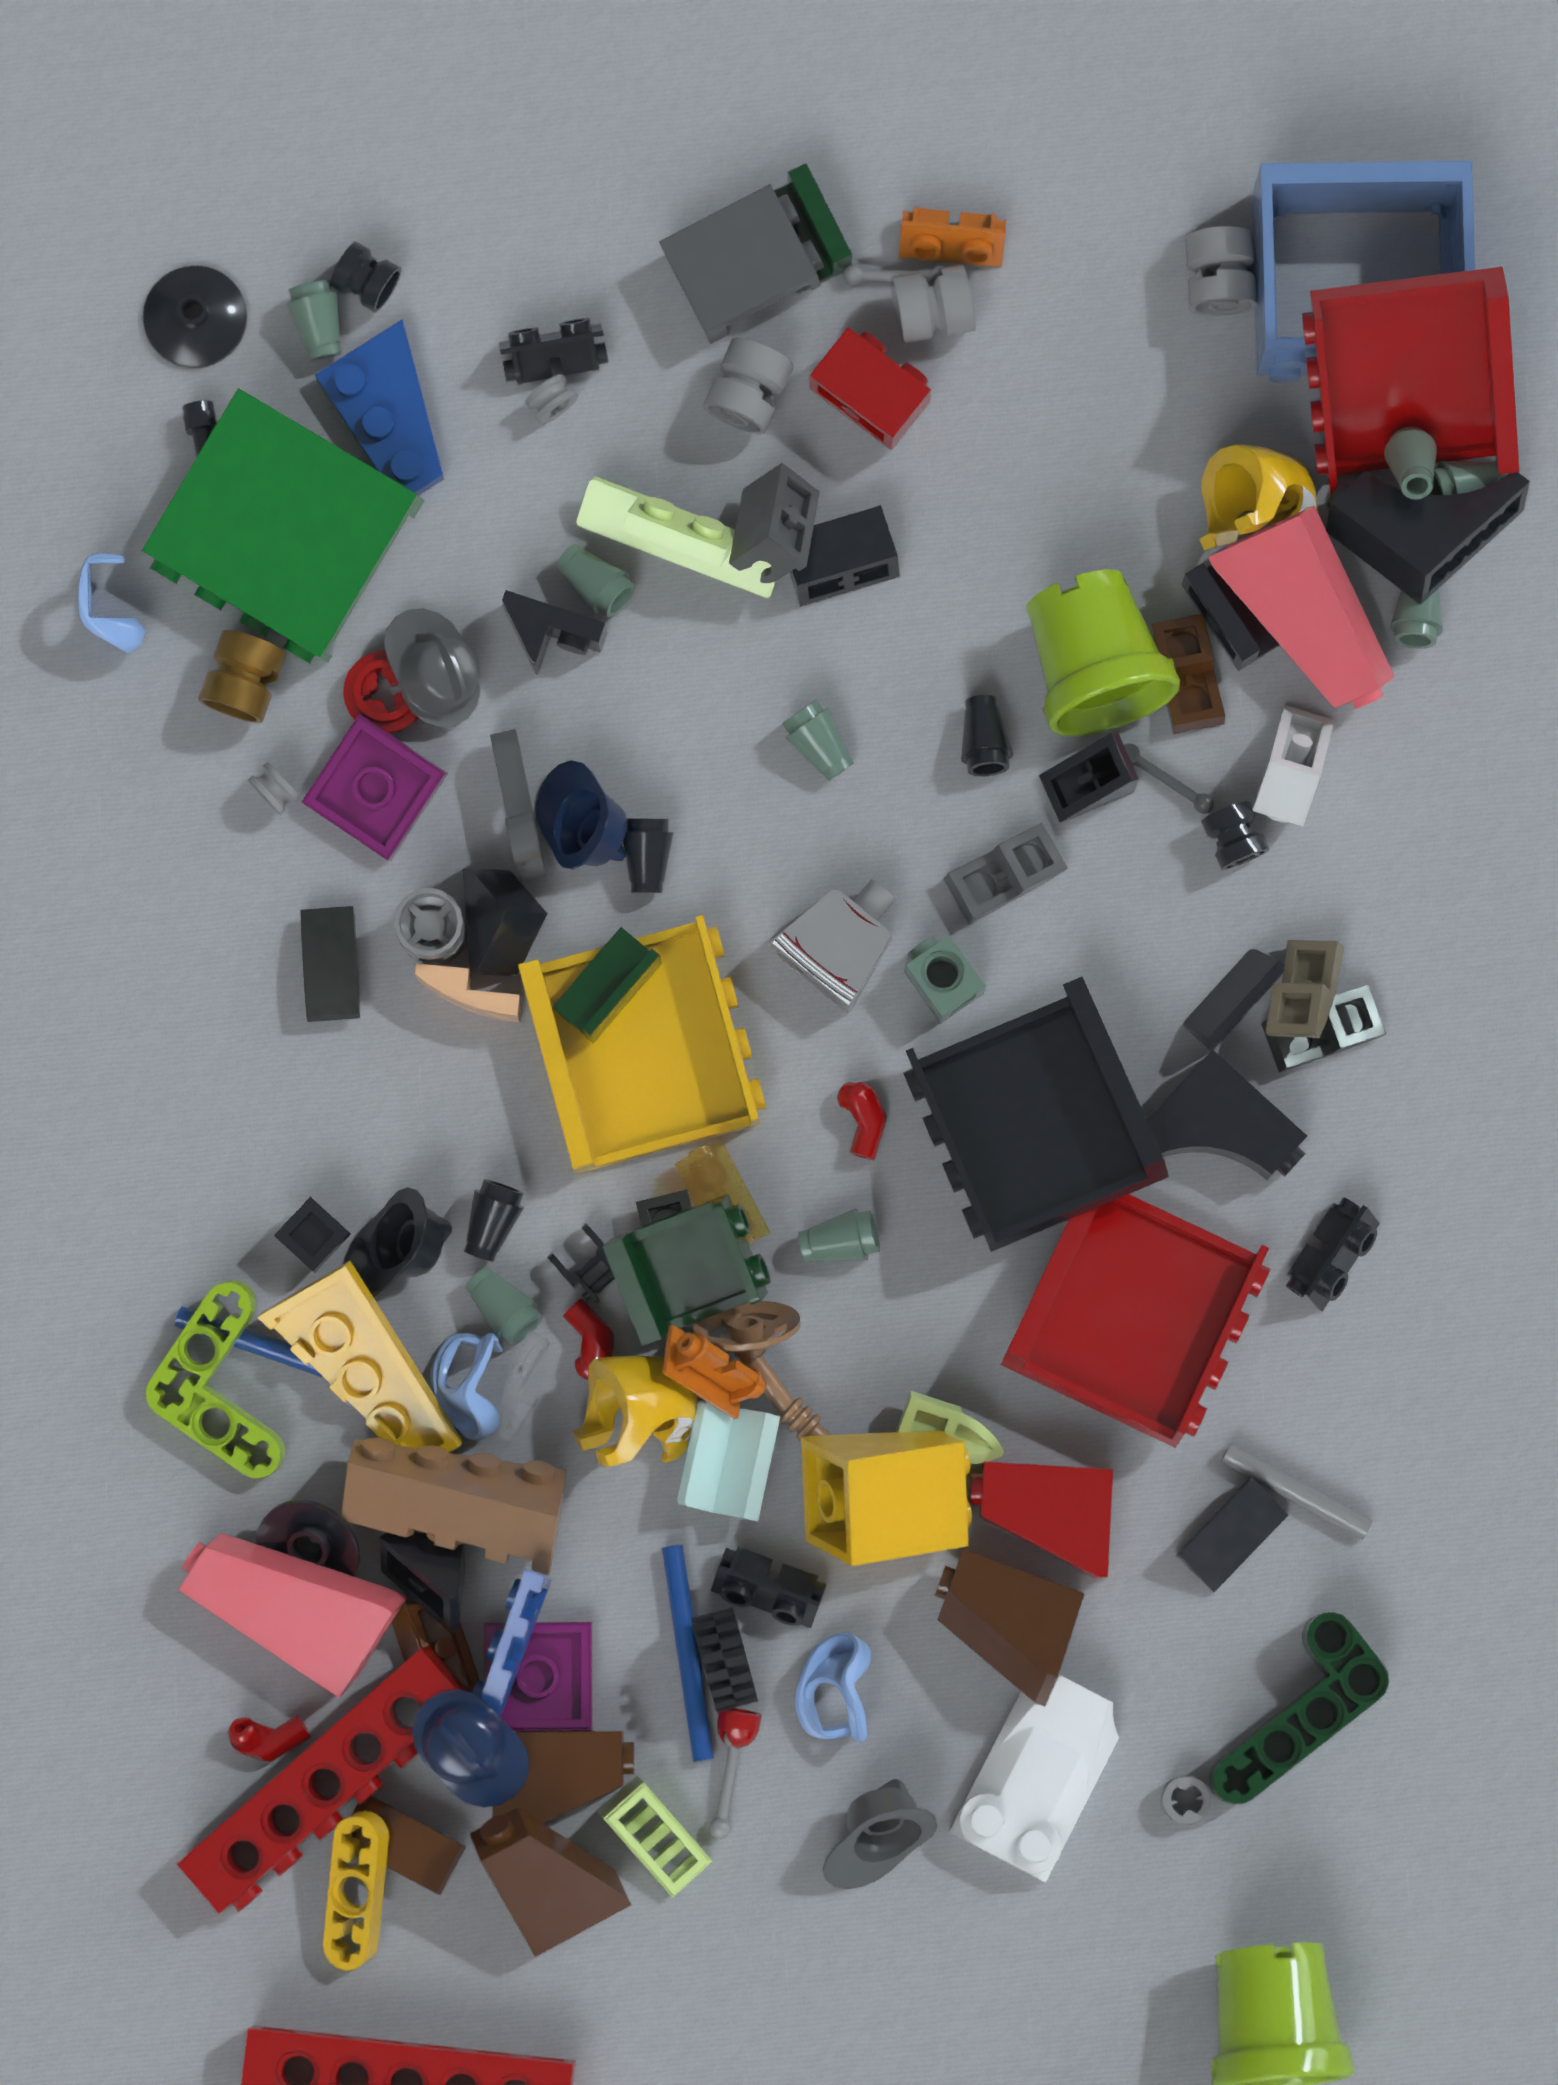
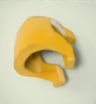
M1233 445L1218 450L1208 460L1201 479V491L1206 509L1208 534L1199 538L1204 551L1235 543L1238 533L1242 535L1259 531L1268 522L1272 525L1312 506H1315L1317 510L1315 486L1307 467L1299 459L1291 455L1259 446ZM1254 512V513L1246 514V515H1244V516H1242V517H1240V518L1237 519V517H1238L1240 514H1242V513Z
M613 1356L595 1358L589 1365V1397L585 1420L579 1429L572 1430L575 1442L582 1451L607 1444L614 1431L615 1415L619 1407L623 1416L618 1444L595 1451L599 1464L612 1467L632 1461L652 1432L662 1444L663 1454L661 1455V1460L664 1463L678 1459L686 1451L697 1410L698 1395L662 1373L664 1358L652 1356Z

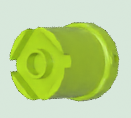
M1103 569L1076 575L1077 586L1061 592L1057 582L1036 594L1026 605L1048 694L1045 696V707H1042L1047 718L1050 731L1060 736L1081 737L1103 733L1128 725L1163 707L1179 692L1180 679L1176 673L1173 659H1169L1159 653L1130 587L1119 570Z
M1292 1943V1950L1291 1947H1275L1274 1944L1226 1950L1220 1952V1954H1215L1218 1991L1219 2054L1211 2059L1212 2085H1312L1344 2080L1354 2075L1355 2070L1350 2048L1347 2044L1341 2043L1325 1966L1323 1943Z

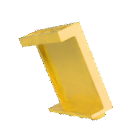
M703 915L696 916V922L635 938L648 950L652 948L660 954L662 964L594 1044L556 1013L552 1006L603 947L541 964L539 959L518 964L575 1174L759 1125L757 1111L766 1109L764 1096L758 1078L748 1081L743 1060L752 1058L750 1045L744 1027L734 1030L729 1010L739 1007L731 977L720 979L715 959L725 957L717 926L706 928Z

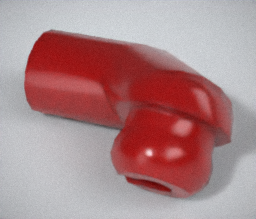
M581 1298L565 1312L563 1318L582 1336L581 1356L575 1360L574 1366L578 1375L588 1380L589 1365L595 1358L613 1357L614 1335L610 1327Z

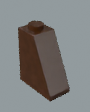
M963 1549L956 1568L945 1565L934 1596L944 1599L937 1620L1034 1703L1046 1706L1057 1681L1085 1593Z
M624 1731L515 1732L527 1749L529 1771L525 1784L515 1797L501 1805L492 1806V1817L505 1815L519 1808L544 1824L624 1786V1775H634V1742H624Z
M519 1808L505 1815L494 1816L487 1820L482 1827L469 1833L483 1867L535 1957L631 1906L622 1882L614 1868Z

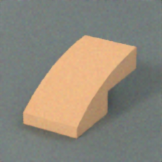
M416 963L415 975L418 981L444 1000L482 1016L520 1023L522 1009L520 995L471 990L472 975L468 968Z

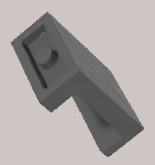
M771 184L659 241L710 344L729 335L726 327L805 286L809 285L811 290L821 286L816 271L824 268V265L810 239L803 243L800 242L793 226L801 221L788 195L785 194L778 198Z

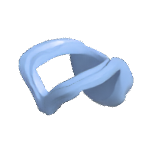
M110 553L92 554L85 559L79 580L78 609L81 621L93 634L122 651L131 654L143 644V638L146 634L143 625L136 618L94 617L92 615V564L125 563L124 556Z
M457 1333L449 1336L437 1352L430 1371V1389L457 1432L472 1440L484 1439L494 1434L501 1422L495 1405L475 1392V1388L485 1371L492 1351H503V1345L493 1333H488L484 1336ZM462 1343L477 1347L471 1371L457 1388H450L447 1385V1375L458 1346Z
M849 1632L838 1633L821 1641L809 1655L798 1682L795 1694L796 1714L805 1732L815 1738L836 1739L850 1735V1738H853L855 1742H864L868 1737L865 1712L854 1683L868 1669L872 1653L870 1647L863 1640ZM820 1684H833L841 1691L846 1703L849 1723L822 1728L814 1704V1693Z

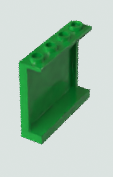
M238 388L141 551L154 558L150 569L175 584L178 583L181 576L186 577L199 585L194 595L220 611L226 602L243 611L239 622L264 637L267 636L270 629H273L288 638L283 648L310 664L315 655L329 662L332 656L327 652L408 516L414 519L424 500L418 494Z

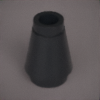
M993 695L972 696L965 700L966 710L961 761L967 765L968 773L973 776L986 777L1004 773L1010 767L1009 759L1012 758L1013 751L999 707L997 706L996 697Z
M627 818L623 845L626 852L631 893H663V882L665 880L674 832H669V819Z
M484 1179L480 1190H474L466 1238L467 1243L464 1252L477 1258L494 1262L497 1252L501 1249L524 1209L520 1205L524 1193L508 1185Z

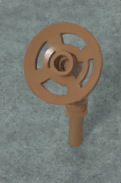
M760 1301L752 1305L748 1302L695 1322L693 1326L694 1333H702L710 1343L719 1349L734 1352V1355L740 1358L742 1364L761 1372L762 1380L765 1381L764 1395L779 1413V1422L781 1424L788 1422L787 1429L790 1432L798 1431L796 1438L799 1441L801 1437L832 1435L819 1423L821 1417L818 1414L810 1415L812 1412L811 1407L806 1406L803 1408V1400L800 1397L794 1400L762 1356L766 1352V1348L792 1337L799 1330L801 1321L798 1311L778 1302ZM722 1325L726 1328L721 1334V1338L709 1336L713 1330ZM786 1330L783 1334L775 1338L776 1334Z

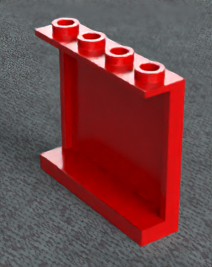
M1503 266L1310 291L1312 312L1302 313L1305 345L1315 344L1316 356L1306 357L1309 389L1319 388L1320 400L1310 401L1313 433L1323 432L1324 443L1314 444L1317 476L1328 475L1330 495L1338 488L1337 475L1390 469L1385 460V447L1391 436L1397 430L1404 427L1421 428L1435 440L1437 446L1435 463L1495 456L1499 475L1520 472L1509 295Z
M1130 1194L1068 1220L1000 1365L1176 1448L1185 1433L1194 1437L1207 1411L1206 1407L1199 1404L1206 1386L1216 1390L1229 1361L1221 1358L1220 1355L1227 1340L1236 1344L1244 1330L1250 1315L1241 1311L1248 1294L1258 1297L1268 1277L1270 1268L1262 1265L1269 1248L1261 1245L1255 1254Z

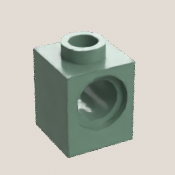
M950 935L937 942L934 936H931L908 953L912 961L905 965L904 973L940 1023H943L984 994L986 986ZM935 963H947L954 968L957 979L951 986L939 988L930 983L926 972Z

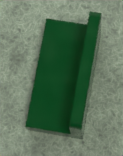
M807 163L788 171V184L774 190L778 198L787 194L801 221L794 225L793 228L801 243L809 239L812 241L824 265V268L816 271L819 281L822 283L843 273L846 267L852 265V252ZM805 286L795 293H801L809 289L810 286Z
M620 927L552 1008L594 1044L662 964L661 956L652 948L648 950L625 929Z

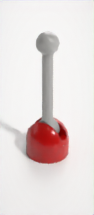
M732 1708L718 1713V1735L721 1741L729 1746L717 1816L709 1825L710 1834L714 1838L723 1839L730 1833V1823L727 1820L739 1749L749 1746L755 1740L760 1729L762 1718L760 1713L740 1708Z

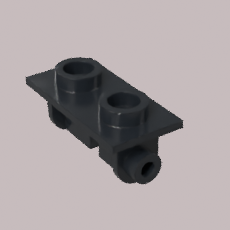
M579 318L560 323V331L540 335L539 328L537 327L509 332V341L499 342L501 355L512 354V360L502 361L506 382L517 380V385H521L523 383L549 379L553 377L550 358L560 357L564 376L599 370L600 364L609 363L605 342L594 343V337L604 336L601 323L591 325L590 318Z
M1345 1197L1342 1198L1339 1204L1333 1203L1313 1233L1315 1238L1328 1245L1327 1248L1322 1252L1307 1243L1287 1273L1290 1279L1285 1286L1300 1297H1304L1306 1294L1316 1308L1322 1312L1329 1301L1336 1300L1344 1291L1349 1278L1348 1272L1357 1258L1366 1255L1375 1243L1377 1227L1380 1223L1368 1207L1363 1205L1360 1208Z
M739 1546L736 1551L729 1548L725 1549L713 1581L711 1592L720 1594L722 1599L737 1607L752 1606L769 1612L774 1619L790 1626L801 1624L812 1627L827 1584L817 1581L819 1575L783 1563L778 1579L775 1580L767 1577L773 1559Z

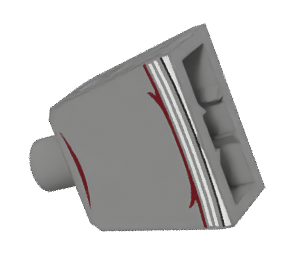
M872 879L854 901L834 887L773 939L771 951L845 1012L849 1013L892 940V933L879 923L878 920L896 899L887 889Z

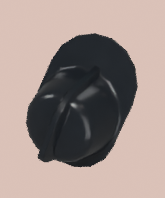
M406 1187L397 1191L384 1208L358 1233L349 1247L344 1264L349 1261L352 1262L368 1290L375 1297L388 1288L398 1277H418L428 1273L436 1265L441 1255L443 1244L452 1232V1226L448 1220L426 1208L424 1198L418 1190Z

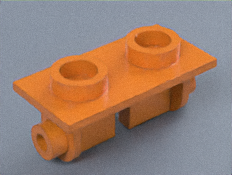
M915 206L913 212L903 211L899 258L916 259L923 262L938 261L969 264L972 266L1002 267L1006 220L996 219V214L960 212L958 226L948 225L950 211L923 209Z
M675 1325L669 1326L662 1369L663 1374L733 1419L739 1417L741 1401L749 1398L756 1399L762 1395L765 1390V1381L762 1380L760 1371L755 1368H748L738 1360L730 1362L729 1354L710 1343L702 1333H685Z

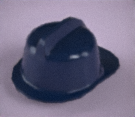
M570 760L556 766L547 775L540 787L536 802V819L540 831L554 853L557 862L561 867L573 870L584 864L600 866L609 860L623 861L626 857V852L622 842L627 828V818L624 810L604 792L594 773L584 763Z
M459 1689L443 1691L428 1699L417 1713L412 1730L415 1749L422 1761L436 1777L466 1804L483 1808L501 1805L515 1797L523 1787L529 1771L527 1749L510 1726L478 1695Z

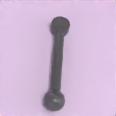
M1124 744L1132 765H1137L1193 802L1197 812L1206 814L1213 809L1214 800L1209 794H1198L1140 756V750L1135 744Z

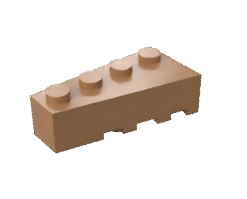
M368 1438L364 1441L354 1439L347 1463L341 1516L346 1522L403 1537L413 1535L416 1530L425 1532L426 1536L434 1542V1545L452 1550L464 1543L486 1549V1559L505 1564L509 1561L510 1555L532 1561L531 1571L550 1575L560 1524L567 1470L556 1469L551 1464L542 1461H529L525 1464L501 1461L499 1457L488 1453L466 1456L448 1453L445 1449L432 1445L411 1448L395 1445L390 1440L384 1438Z

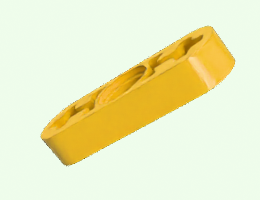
M360 1811L342 1820L337 1825L333 1835L323 1949L326 1958L333 1966L346 1971L354 1970L370 1961L375 1956L379 1945L389 1832L382 1818L369 1811ZM362 1827V1835L370 1838L371 1844L360 1851V1840L352 1838V1832ZM359 1857V1864H348ZM348 1877H357L366 1885L368 1897L364 1905L354 1904L347 1898L344 1885ZM364 1917V1919L353 1924V1918ZM351 1931L352 1941L360 1944V1949L350 1954V1945L342 1943V1937Z

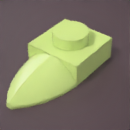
M910 1390L895 1432L941 1430L965 1442L970 1464L988 1462L1003 1456L1004 1450L991 1431L976 1419L962 1413L960 1406Z

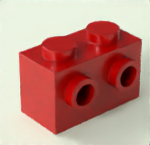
M847 327L809 375V389L892 451L930 403L931 389L926 386L929 381L913 365L904 362L902 366H899L885 355L887 352L886 347L870 333L862 331L858 335Z

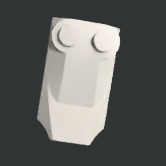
M1058 1675L1045 1707L1034 1703L1023 1692H1020L949 1832L1046 1883L1119 1739L1114 1724L1113 1702L1062 1675Z

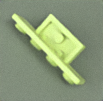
M593 477L589 481L576 520L579 527L764 598H769L773 593L777 581L772 583L760 582L763 570L771 567L769 563L757 561L753 563L752 567L738 571L729 564L735 529L724 526L720 521L711 517L698 516L677 508L664 499L643 495L599 477Z

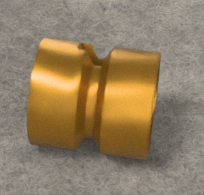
M222 630L213 655V659L219 666L217 670L207 672L198 697L199 702L215 711L240 720L263 723L272 697L266 687L268 683L278 681L287 655L286 651L270 642L246 633Z

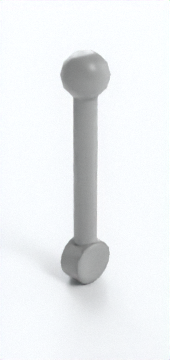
M853 264L845 268L843 278L850 285H856L862 280L891 281V277L920 272L925 279H930L934 269L933 271L862 270L859 266ZM940 265L935 267L934 269L943 268L946 266Z

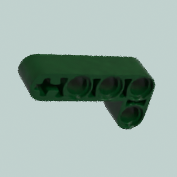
M1335 1612L1321 1613L1310 1618L1305 1624L1302 1632V1644L1325 1676L1222 1756L1212 1766L1209 1774V1786L1218 1799L1234 1805L1245 1804L1253 1800L1380 1700L1386 1693L1389 1685V1675L1386 1667L1345 1616ZM1325 1621L1336 1624L1342 1633L1341 1645L1331 1653L1322 1651L1315 1642L1314 1634L1316 1628ZM1359 1664L1366 1665L1372 1669L1376 1680L1373 1690L1364 1696L1356 1694L1351 1689L1348 1681L1350 1671ZM1317 1697L1326 1699L1333 1708V1719L1323 1729L1313 1727L1306 1718L1308 1704ZM1277 1730L1284 1732L1291 1741L1290 1755L1281 1762L1271 1761L1266 1756L1263 1747L1268 1734ZM1251 1748L1256 1762L1267 1769L1269 1773L1262 1778L1259 1770H1253L1242 1780L1246 1787L1243 1793L1235 1789L1225 1791L1222 1785L1228 1778L1224 1770L1228 1766L1233 1770H1241L1252 1761L1244 1756V1752Z

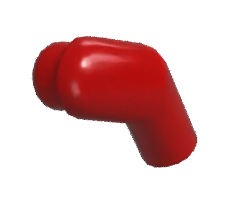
M847 1082L839 1089L837 1101L841 1108L850 1111L858 1124L849 1153L874 1161L887 1122V1114L871 1086L864 1082Z
M299 1715L294 1716L275 1729L254 1722L248 1717L235 1719L228 1728L231 1746L238 1753L264 1762L276 1760L312 1737Z

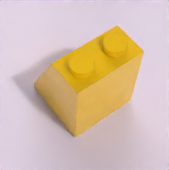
M941 1430L801 1437L806 1542L851 1566L968 1546V1528L972 1523V1511L966 1496V1476L970 1471V1458L964 1441Z

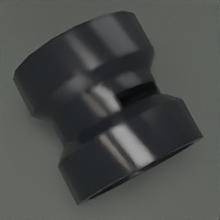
M354 241L337 263L331 276L330 286L343 294H358L361 305L373 312H378L393 293L401 275V267L389 260L377 262L372 257L369 248Z
M1250 801L1230 805L1201 820L1206 835L1210 838L1218 839V842H1216L1218 849L1215 856L1221 870L1239 866L1269 851L1264 835L1258 833L1255 827H1250L1255 818Z

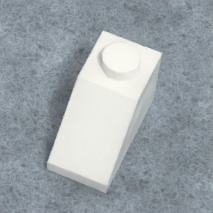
M1284 705L1253 807L1254 812L1264 814L1277 822H1290L1302 827L1304 826L1321 777L1335 720Z

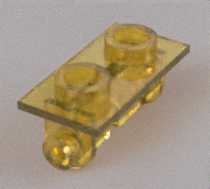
M722 1139L709 1146L704 1144L688 1153V1157L675 1163L696 1205L728 1193L733 1206L741 1204L751 1228V1234L746 1235L749 1244L771 1233Z

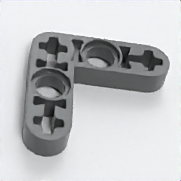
M516 729L490 734L507 816L505 820L510 845L520 881L546 877Z

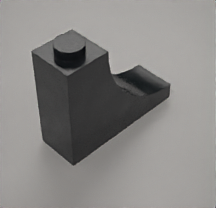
M1364 471L1351 484L1347 482L1342 483L1330 496L1327 503L1329 514L1326 531L1421 605L1524 511L1530 481L1519 472L1508 473L1495 483L1471 492L1455 495H1427L1422 499H1410L1402 493L1401 489L1391 486Z
M1214 1050L1200 1062L1147 1120L1163 1157L1190 1152L1220 1155L1246 1165L1266 1180L1276 1170L1285 1177L1306 1154L1298 1146L1305 1140L1307 1135Z

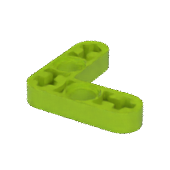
M227 1280L215 1285L207 1293L149 1380L146 1388V1400L149 1407L157 1415L233 1468L250 1478L262 1479L276 1472L283 1464L286 1457V1447L282 1438L271 1428L208 1385L253 1318L257 1309L255 1294L246 1283L239 1280ZM236 1292L240 1296L237 1305L243 1311L241 1315L238 1313L229 1315L221 1325L220 1329L230 1332L226 1338L217 1327L203 1323L202 1319L206 1315L210 1322L216 1320L224 1308V1304L218 1300L219 1296L227 1297ZM204 1334L213 1341L215 1354L209 1363L195 1362L189 1356L188 1342L193 1335ZM177 1360L185 1370L200 1375V1379L197 1382L192 1375L187 1377L178 1392L184 1398L183 1403L176 1400L167 1405L163 1401L166 1392L160 1386L161 1383L168 1385L174 1382L182 1372V1368L173 1366L174 1361ZM210 1408L223 1410L229 1418L230 1428L227 1434L221 1438L208 1435L202 1426V1417ZM242 1424L249 1431L241 1438L251 1445H257L265 1441L269 1445L266 1454L272 1459L271 1463L263 1461L257 1466L253 1465L250 1461L253 1452L242 1443L236 1445L233 1451L227 1448V1444L238 1436Z

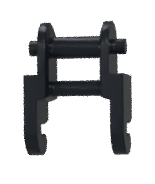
M585 1223L581 1229L598 1247L596 1255L577 1272L576 1270L569 1272L553 1253L547 1256V1258L574 1289L578 1285L583 1287L586 1292L581 1296L586 1302L592 1298L598 1304L601 1301L597 1294L615 1278L602 1248L604 1245L603 1241ZM602 1261L609 1270L589 1286L582 1277Z

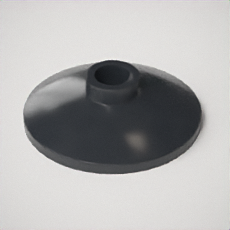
M186 266L164 275L152 287L144 304L143 325L152 347L164 359L186 368H202L224 360L237 348L245 333L247 310L240 290L225 274L210 267ZM190 304H198L202 307V313L196 319H187L183 315L185 308Z
M291 1500L281 1503L268 1512L258 1528L257 1545L351 1576L356 1575L360 1563V1548L355 1533L342 1516L323 1504L310 1500ZM309 1537L315 1539L319 1544L313 1543Z

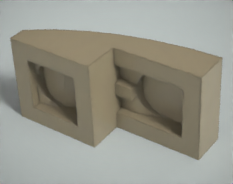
M1288 940L1281 983H1273L1266 1027V1034L1268 1036L1320 1037L1332 1007L1342 966L1344 947L1338 941Z

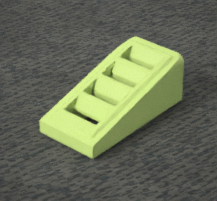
M638 1776L629 1781L597 1811L672 1898L713 1862ZM643 1798L647 1804L627 1822L622 1824L619 1819ZM657 1814L661 1821L637 1841L633 1835ZM672 1831L676 1838L652 1859L647 1852ZM686 1847L691 1855L670 1874L666 1875L662 1868Z

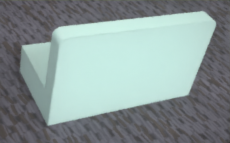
M699 1400L679 1488L678 1504L718 1515L758 1522L780 1416L740 1408L739 1417L733 1419L707 1401Z

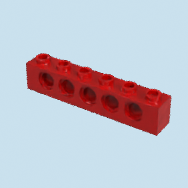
M429 1646L420 1648L177 1863L178 1867L218 1914L229 1909L232 1905L240 1912L263 1892L262 1888L257 1884L272 1870L278 1876H281L304 1856L298 1849L304 1841L312 1834L319 1841L322 1840L344 1820L338 1811L355 1798L361 1805L385 1784L379 1775L395 1762L402 1769L418 1755L414 1746L412 1731L414 1726L404 1725L396 1715V1706L402 1697L415 1699L422 1708L428 1699L443 1691L467 1690ZM361 1733L373 1734L380 1742L381 1753L375 1762H367L357 1754L356 1740ZM320 1769H330L339 1777L340 1790L334 1798L323 1796L316 1788L315 1778ZM282 1804L293 1807L299 1815V1827L295 1833L283 1832L275 1822L276 1810ZM240 1840L251 1842L258 1850L259 1860L254 1869H246L236 1861L235 1847Z
M253 2025L247 2029L241 2085H295L290 2082L286 2075L287 2062L293 2056L305 2057L312 2063L314 2077L309 2085H342L339 2076L340 2070L347 2062H357L365 2067L368 2073L367 2085H394V2075L401 2068L416 2070L422 2078L423 2085H447L450 2077L455 2074L469 2075L476 2085H503L507 2081L514 2079L521 2080L527 2085H573L576 2060Z

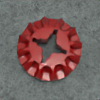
M385 650L372 652L359 659L351 667L345 678L343 696L346 708L354 720L360 714L388 733H400L404 728L417 722L419 719L411 712L403 698L402 692L396 693L393 696L395 703L393 704V712H389L388 707L384 706L382 700L373 701L370 699L364 701L371 698L372 694L378 692L377 683L379 679L377 674L382 673L384 680H387L390 687L399 686L387 660Z

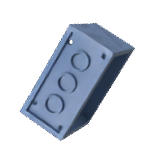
M1472 161L1261 163L1252 192L1254 275L1256 276L1257 305L1255 307L1256 375H1269L1270 381L1279 383L1298 381L1301 379V375H1307L1306 357L1316 356L1315 344L1305 345L1304 337L1290 338L1289 336L1277 338L1274 221L1287 214L1432 212V214H1437L1439 217L1440 274L1475 270Z

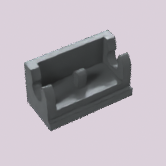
M783 463L743 488L729 564L738 571L752 567L753 563L757 561L769 563L771 567L765 568L761 573V583L775 582L795 568L800 571L807 567L820 491Z

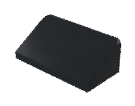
M1256 949L1249 950L1185 1020V1029L1209 1050H1215L1272 987L1273 983L1281 977L1285 970V965Z
M1251 1477L1180 1549L1176 1556L1207 1587L1215 1592L1288 1517V1514Z

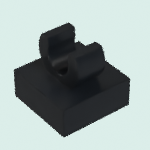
M310 1196L274 1236L309 1269L316 1273L351 1233Z

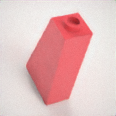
M1315 506L1243 537L1235 543L1228 544L1208 557L1217 573L1334 708L1351 701L1354 708L1357 709L1383 696L1381 688L1395 676Z
M220 1533L207 1546L199 1542L194 1547L182 1566V1569L188 1575L179 1588V1591L338 1698L356 1681L408 1598L399 1591L224 1533Z

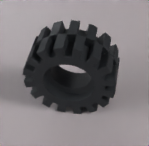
M733 1607L691 1618L716 1713L758 1702Z

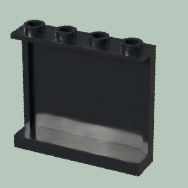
M1083 976L1063 984L1066 994L1065 998L935 1053L917 1059L913 1048L906 1050L912 1069L903 1072L915 1102L925 1098L931 1111L930 1115L922 1118L934 1147L945 1144L951 1160L942 1163L953 1192L964 1189L971 1206L961 1210L973 1238L976 1239L984 1235L991 1252L1169 1177L1164 1157Z

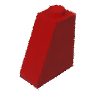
M983 1462L982 1473H972L970 1505L980 1506L979 1518L1093 1578H1108L1113 1469Z

